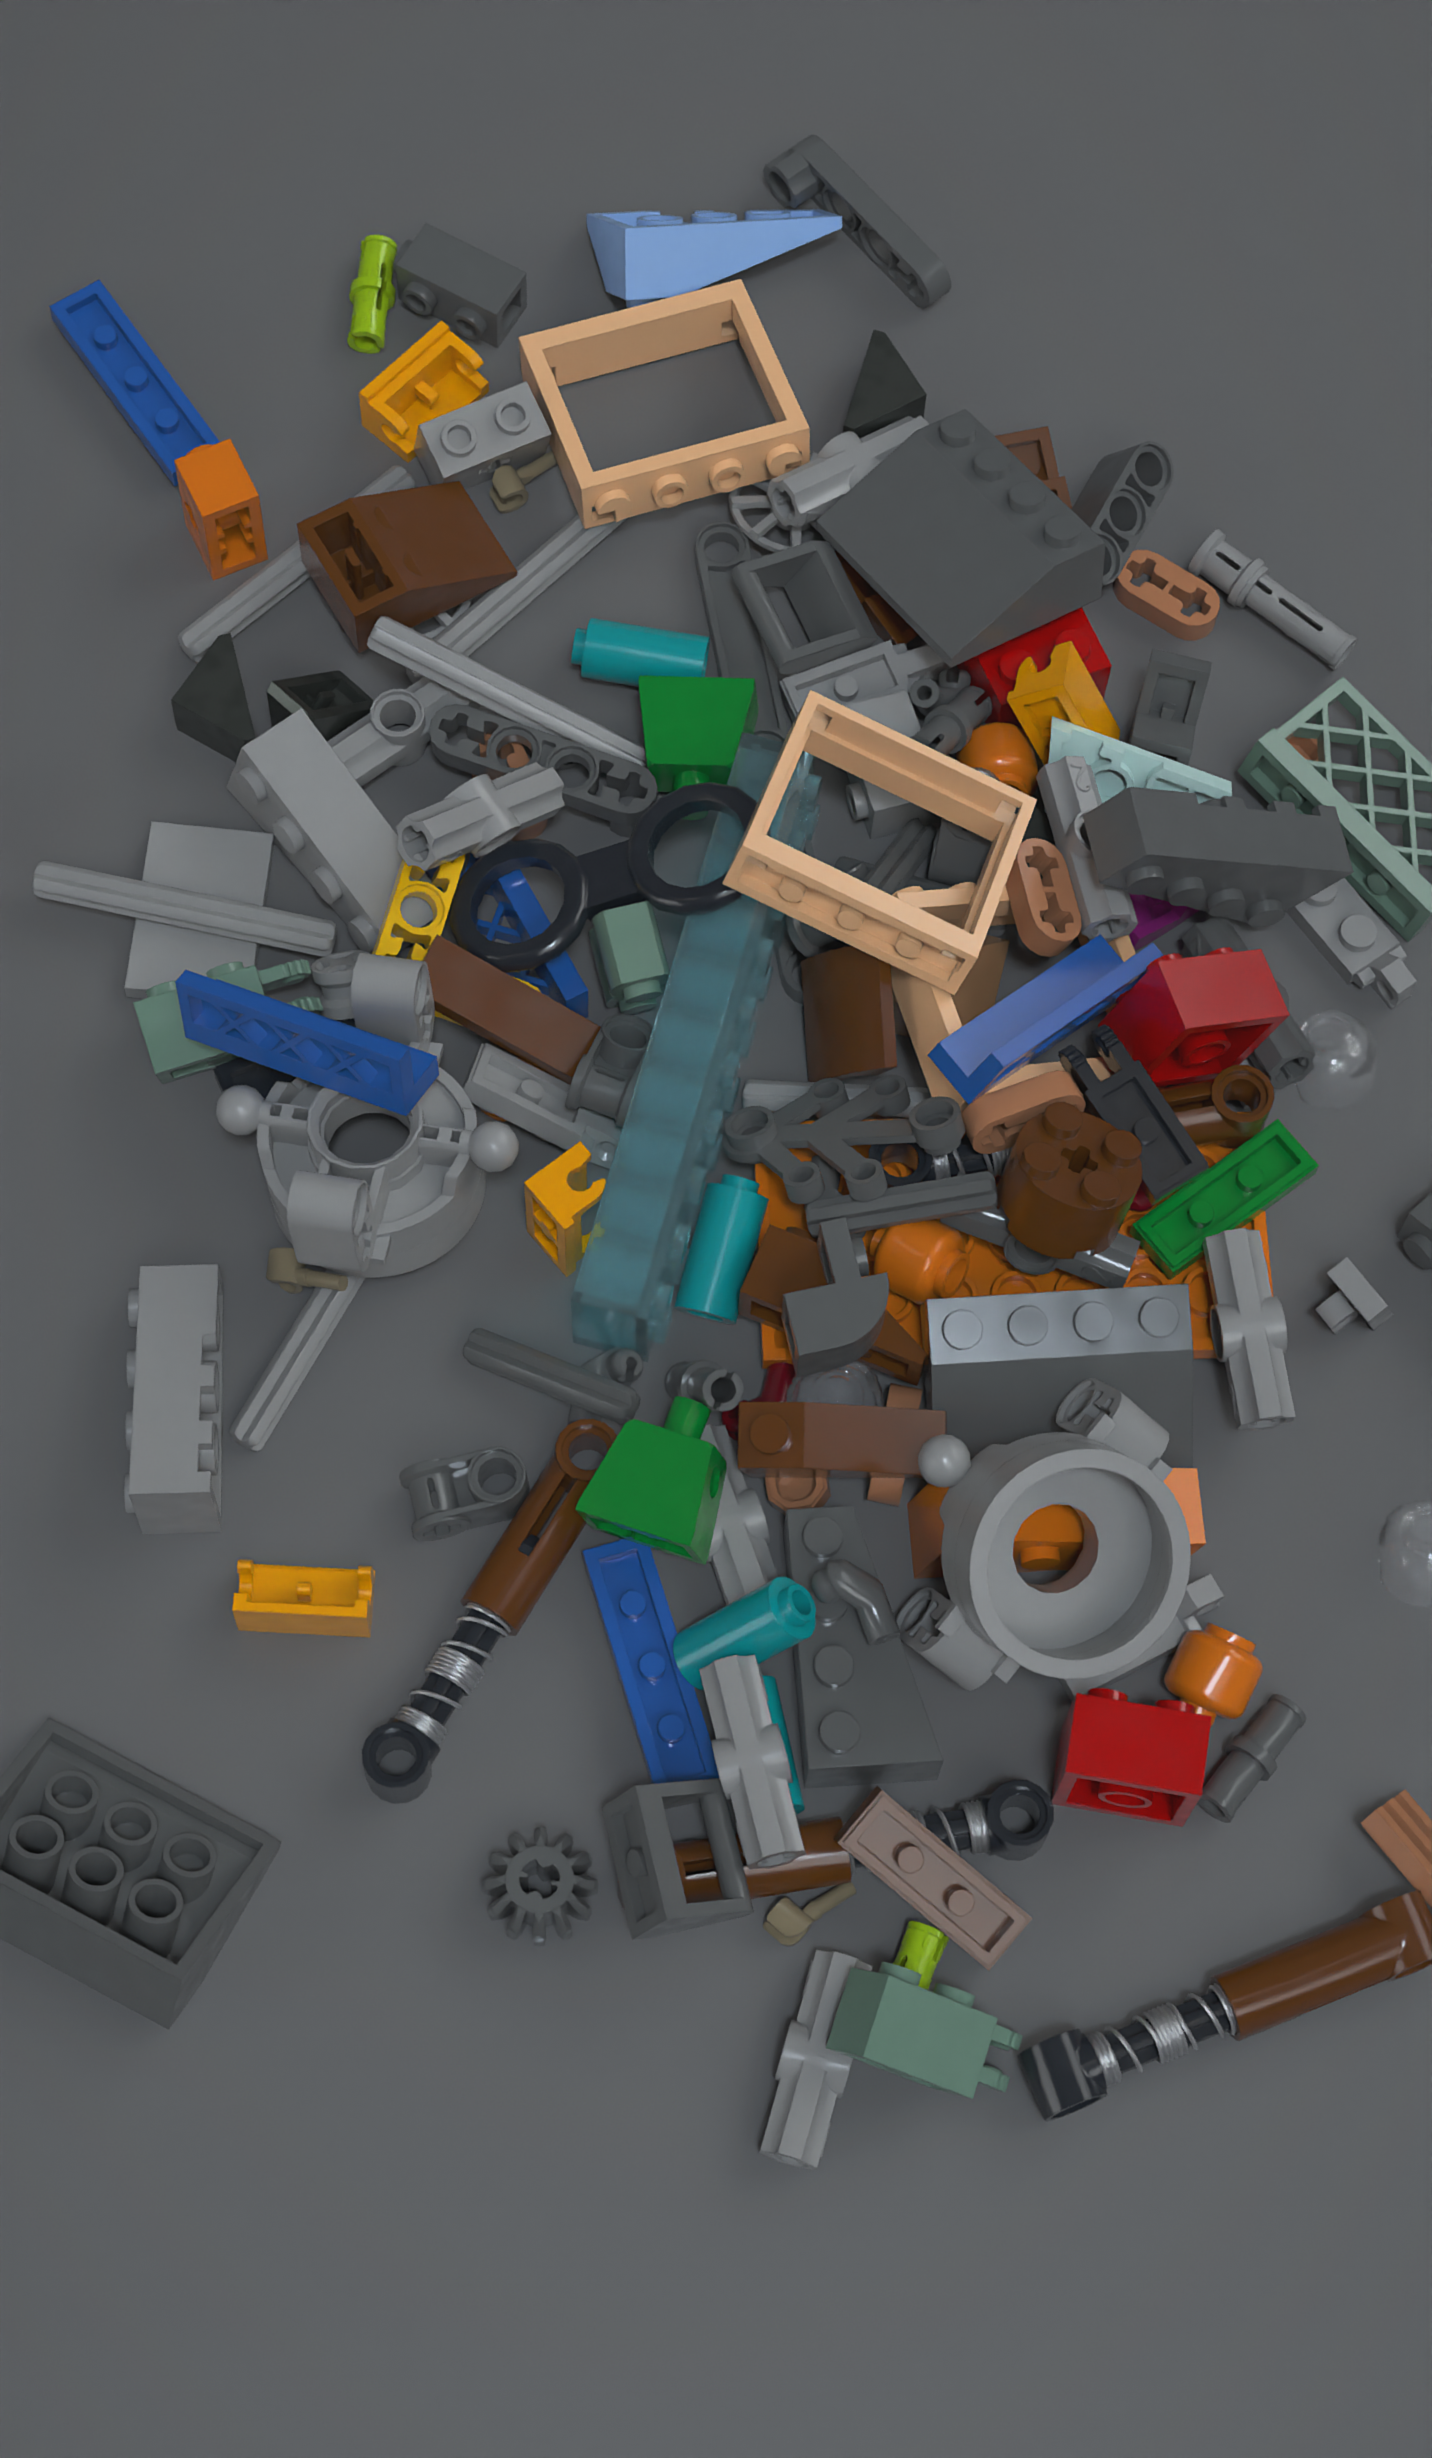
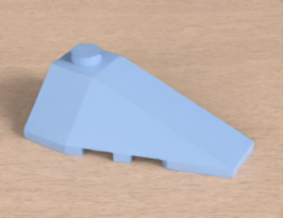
M821 209L749 210L744 212V220L737 221V215L734 213L694 210V214L691 215V222H683V217L660 215V211H629L586 214V223L606 292L626 300V307L631 308L658 301L661 298H669L698 290L842 228V216Z

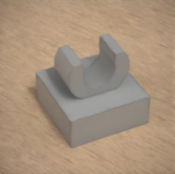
M1348 1257L1327 1272L1340 1291L1326 1299L1315 1310L1335 1335L1347 1327L1359 1314L1373 1330L1394 1315L1389 1306Z

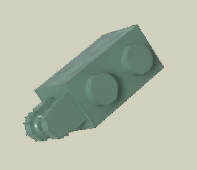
M302 959L260 971L257 970L255 965L244 968L243 963L237 961L216 966L206 972L207 977L211 979H219L267 996V991L299 983L312 974L308 960ZM176 980L146 990L147 998L133 1002L155 1075L162 1084L214 1069L218 1065L239 1058V1056L185 1037ZM305 996L287 1003L316 1014L323 1011L319 997Z
M881 1962L878 1973L851 1967L828 2038L827 2049L946 2093L973 2099L977 2084L996 2091L1006 2092L1010 2077L1004 2075L999 2069L984 2065L989 2045L1005 2051L1019 2050L1023 2035L996 2025L997 2017L972 2008L976 1996L936 1983L933 1992L918 1987L921 1974L888 1962Z

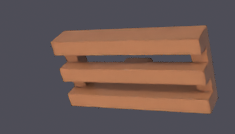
M1403 1790L1383 1806L1374 1810L1361 1824L1416 1891H1421L1424 1900L1432 1908V1820L1406 1790Z

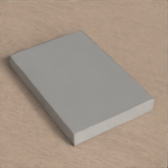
M151 821L142 881L266 907L275 848L274 834ZM136 918L124 986L126 997L145 999L147 998L146 990L164 982L177 980L185 970L207 977L206 972L208 970L230 962L240 961L243 963L244 968L255 965L257 968L260 943Z

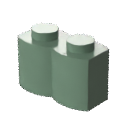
M643 901L598 913L592 918L593 928L588 932L606 1006L609 1008L619 1007L621 1014H635L656 1007V998L665 993V983L671 979V974L654 907L649 901Z

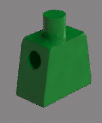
M639 675L638 685L647 767L655 777L657 791L672 792L685 785L705 782H717L739 787L759 713L755 678ZM708 811L695 812L682 819L700 820L708 815Z
M675 1396L663 1427L637 1419L628 1420L580 1497L575 1508L578 1514L592 1529L705 1565L709 1557L727 1471V1461L715 1445L701 1440L711 1414L710 1408L693 1399Z

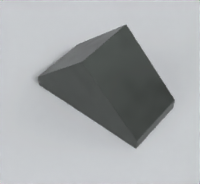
M873 330L844 422L843 433L851 431L859 438H862L907 416L912 418L922 416L924 418L927 394L885 332Z
M231 633L219 635L173 696L171 703L178 731L236 762L241 748L256 737Z
M340 670L272 681L266 691L272 727L302 708L326 741H329L368 715L374 701Z

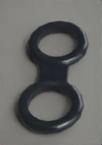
M717 782L685 785L659 798L638 819L630 839L575 856L561 844L537 838L507 842L485 856L480 857L460 879L450 906V928L457 945L501 971L508 973L535 969L559 957L580 936L587 918L591 922L595 915L604 910L649 901L659 911L684 917L714 913L739 900L744 895L722 884L726 873L702 886L684 888L668 884L657 876L654 870L655 849L661 836L676 821L695 812L714 810L730 814L742 824L745 832L758 802L735 786ZM771 826L766 834L771 837ZM539 867L552 870L562 878L565 885L564 903L556 920L543 933L525 942L512 944L488 940L480 933L477 926L478 907L485 892L500 877L516 869Z

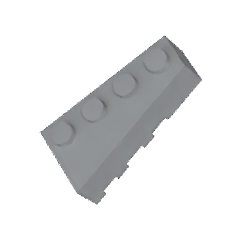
M301 708L241 748L226 788L266 833L274 834V843L310 882L321 898L346 923L349 934L361 950L372 953L403 859L397 850L398 836ZM424 873L419 881L431 884V879ZM409 897L401 902L400 911L408 924L413 927L422 928L432 923L433 912L427 901L419 897ZM403 941L399 953L413 943Z
M219 1265L140 1266L139 1289H129L128 1291L129 1326L137 1327L136 1349L127 1351V1383L129 1389L134 1388L133 1411H127L125 1423L127 1450H131L130 1472L125 1474L124 1482L126 1513L136 1514L142 1534L222 1532L224 1286Z

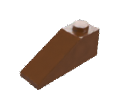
M770 1224L741 1287L738 1314L785 1333L781 1318L783 1295L827 1285L817 1249L818 1239L813 1238L810 1232L801 1228L787 1227L783 1230ZM886 1310L883 1326L876 1342L856 1362L918 1386L927 1353Z
M739 1402L738 1469L750 1477L923 1478L918 1467V1453L922 1444L931 1437L942 1434L947 1435V1412L942 1410L816 1402Z

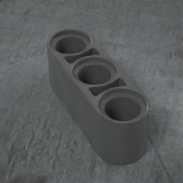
M1148 441L1104 456L1097 464L1071 509L1105 542L1102 586L1114 582L1120 575L1171 485L1173 479L1171 457L1166 449L1156 442Z

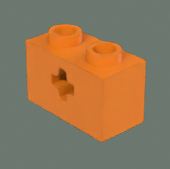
M229 438L214 445L205 444L189 451L185 456L175 459L174 463L185 524L213 581L268 560L259 494L231 439Z

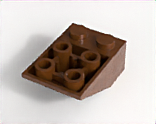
M460 481L349 498L297 523L302 562L358 653L369 649L367 646L368 638L376 621L381 616H387L412 628L517 576V570Z

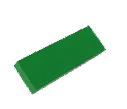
M1277 1119L1209 1168L1206 1173L1191 1181L1132 1224L1129 1233L1134 1239L1140 1241L1139 1245L1167 1278L1171 1280L1204 1256L1202 1243L1205 1237L1219 1234L1225 1230L1244 1227L1315 1175L1319 1165L1280 1120Z

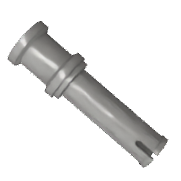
M1220 529L1215 530L1198 549L1187 571L1196 577L1203 576L1228 595L1227 602L1232 606L1243 608L1248 605L1282 630L1287 636L1293 638L1329 664L1331 669L1336 670L1354 648L1357 638L1349 635L1316 611L1311 605L1302 601L1269 577L1270 570L1266 567V562L1260 558L1254 561L1226 542V533Z

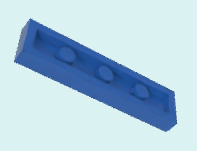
M99 279L49 306L52 320L172 484L177 486L178 480L174 460L185 456L189 451L205 444L214 445L220 441Z
M622 1539L583 1550L582 1559L651 1784L720 1778L712 1743L694 1686L684 1678L674 1658L673 1643L677 1631L651 1548Z

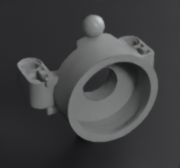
M360 953L354 966L351 982V1006L356 1028L437 1056L439 1076L410 1113L404 1116L297 1077L291 1083L277 1081L265 1100L253 1087L234 1085L223 1091L218 1098L216 1117L220 1125L227 1132L234 1135H249L257 1130L258 1153L275 1218L283 1234L293 1245L298 1263L321 1266L349 1276L374 1278L395 1276L419 1269L437 1260L457 1245L472 1227L480 1212L486 1190V1171L501 1172L510 1167L518 1155L519 1141L511 1128L501 1122H485L478 1126L476 1109H474L469 1097L459 1083L439 1067L444 1047L441 1043L431 1042L435 1006L427 963L425 961ZM364 1113H383L395 1117L407 1126L410 1131L405 1144L390 1157L374 1163H352L337 1158L329 1151V1142L336 1129L348 1119Z
M1088 1378L1079 1383L1061 1403L1056 1414V1423L1067 1433H1041L1027 1436L1008 1445L992 1444L980 1451L971 1460L969 1450L961 1439L953 1435L942 1434L933 1436L923 1443L918 1453V1467L923 1478L936 1487H949L939 1509V1514L945 1525L941 1545V1563L950 1599L948 1600L933 1588L926 1587L921 1589L905 1603L897 1615L896 1622L901 1632L899 1635L900 1639L964 1690L972 1691L977 1689L993 1673L1005 1683H1008L1020 1666L1038 1674L1060 1679L1091 1678L1112 1672L1127 1665L1146 1652L1165 1632L1181 1605L1189 1579L1191 1546L1187 1524L1180 1505L1173 1493L1163 1482L1172 1471V1468L1160 1459L1168 1445L1169 1432L1121 1391L1095 1378ZM1051 1504L1072 1506L1080 1515L1084 1527L1083 1549L1075 1565L1060 1579L1045 1585L1025 1582L1018 1574L1013 1559L1014 1538L1023 1521L1036 1510Z

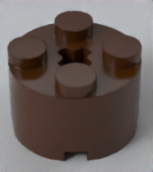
M1055 1102L1050 1104L1044 1113L1030 1119L1020 1130L997 1184V1210L1002 1206L1005 1214L1010 1219L1007 1224L1008 1230L1028 1248L1053 1258L1074 1259L1076 1252L1095 1249L1093 1255L1104 1252L1114 1242L1142 1181L1141 1143L1131 1132L1117 1129L1096 1116L1080 1112L1069 1103Z

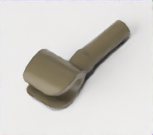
M552 450L517 470L511 465H504L496 469L492 478L493 486L489 494L499 512H513L527 502L529 494L524 485L557 465Z
M280 1247L269 1251L266 1278L272 1283H279L280 1287L288 1293H300L303 1291V1286H314L337 1291H345L348 1286V1279L344 1275L305 1268L306 1264L298 1263L293 1248Z
M852 1882L839 1884L814 1901L812 1900L803 1910L789 1897L785 1896L769 1912L763 1928L782 1945L794 1946L823 1914L855 1895V1886Z

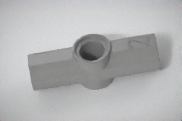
M907 416L862 438H859L851 431L840 433L821 449L815 460L770 480L767 495L773 506V514L785 528L791 525L798 528L821 517L916 430L929 425V423L922 416L916 418Z
M423 677L405 690L390 689L381 693L373 701L368 715L327 742L362 787L391 766H407L416 762L424 754L427 742L430 741V722L437 711L453 704L467 705L476 709L482 705ZM394 724L410 726L409 729L399 732L387 729Z
M1064 756L1054 763L1045 764L1038 772L1036 779L1055 840L1054 846L1062 853L1067 864L1081 915V933L1088 937V941L1101 934L1108 943L1118 937L1129 935L1138 924L1129 892L1099 882L1083 815L1102 804L1092 768L1086 764L1084 757Z
M537 762L526 765L511 773L509 772L494 780H491L488 774L479 775L460 785L446 796L443 801L405 816L396 826L398 833L397 850L408 866L415 865L423 871L436 868L469 852L475 858L485 856L495 848L507 843L520 830L555 816L565 806L562 798L564 784L553 767L545 768Z
M1247 1228L1225 1230L1219 1234L1205 1237L1202 1245L1214 1303L1210 1309L1212 1342L1219 1362H1225L1229 1392L1231 1393L1234 1419H1236L1238 1430L1256 1431L1292 1422L1295 1419V1411L1283 1353H1286L1288 1341L1283 1307L1277 1296L1272 1297L1260 1231Z
M708 1424L705 1426L701 1440L715 1445L727 1461V1471L709 1557L706 1563H712L725 1603L728 1605L777 1578L778 1574L767 1546L770 1543V1536L762 1506L753 1488L747 1489L742 1472L738 1469V1460L726 1426H712Z
M733 1655L714 1660L710 1665L699 1669L716 1736L715 1740H711L713 1753L726 1800L731 1799L743 1856L750 1870L757 1868L769 1869L791 1863L793 1860L806 1855L788 1785L793 1783L790 1765L778 1723L773 1724L768 1706L769 1699L761 1668L758 1666L755 1655Z
M816 1950L814 1960L811 1961L797 2021L791 2020L776 2072L775 2080L779 2081V2085L759 2153L776 2162L816 2171L819 2159L822 2158L831 2125L830 2119L836 2098H842L853 2058L827 2049L826 2045L851 1967L867 1971L872 1970L871 1965L860 1961L856 1957L835 1951Z

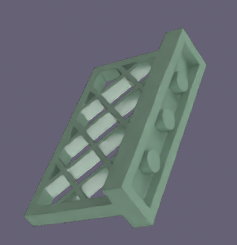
M1341 677L1276 730L1273 727L1262 736L1249 752L1237 772L1269 804L1273 801L1293 802L1297 814L1310 815L1312 814L1311 810L1317 805L1335 806L1354 871L1346 876L1345 879L1409 942L1432 919V885L1419 873L1418 864L1432 866V850L1417 849L1416 827L1432 829V813L1415 811L1413 790L1428 791L1432 794V764L1344 677ZM1338 700L1355 717L1356 730L1329 726L1328 707ZM1316 719V724L1310 723L1312 720ZM1291 737L1317 739L1318 761L1306 760L1288 740ZM1330 742L1357 745L1358 766L1331 763ZM1370 747L1387 749L1398 760L1399 772L1373 769ZM1332 779L1359 782L1361 804L1348 802L1333 787ZM1373 784L1400 788L1401 809L1374 806ZM1375 821L1402 825L1403 847L1391 845L1376 830Z

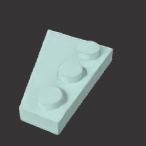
M1052 716L1048 764L1054 763L1064 756L1084 757L1086 764L1092 768L1102 803L1128 787L1196 793L1199 804L1213 799H1221L1223 796L1232 797L1231 781Z

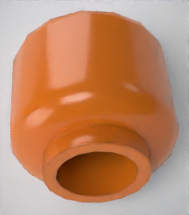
M1000 722L981 725L972 730V737L968 744L961 751L956 752L957 761L969 767L989 770L999 778L1000 782L1029 796L1036 792L1038 787L1036 758L1033 745L1022 728L1010 723Z
M937 1219L877 1229L870 1244V1254L875 1257L873 1265L874 1275L887 1272L889 1290L918 1305H921L927 1299L951 1298L961 1287L969 1269L970 1256L965 1252V1242L962 1235L955 1228Z
M1207 1623L1204 1631L1190 1630L1182 1637L1165 1674V1686L1169 1692L1180 1698L1179 1701L1193 1705L1196 1714L1212 1716L1211 1727L1217 1715L1229 1720L1238 1719L1244 1714L1263 1671L1261 1661L1253 1655L1256 1644L1211 1623Z

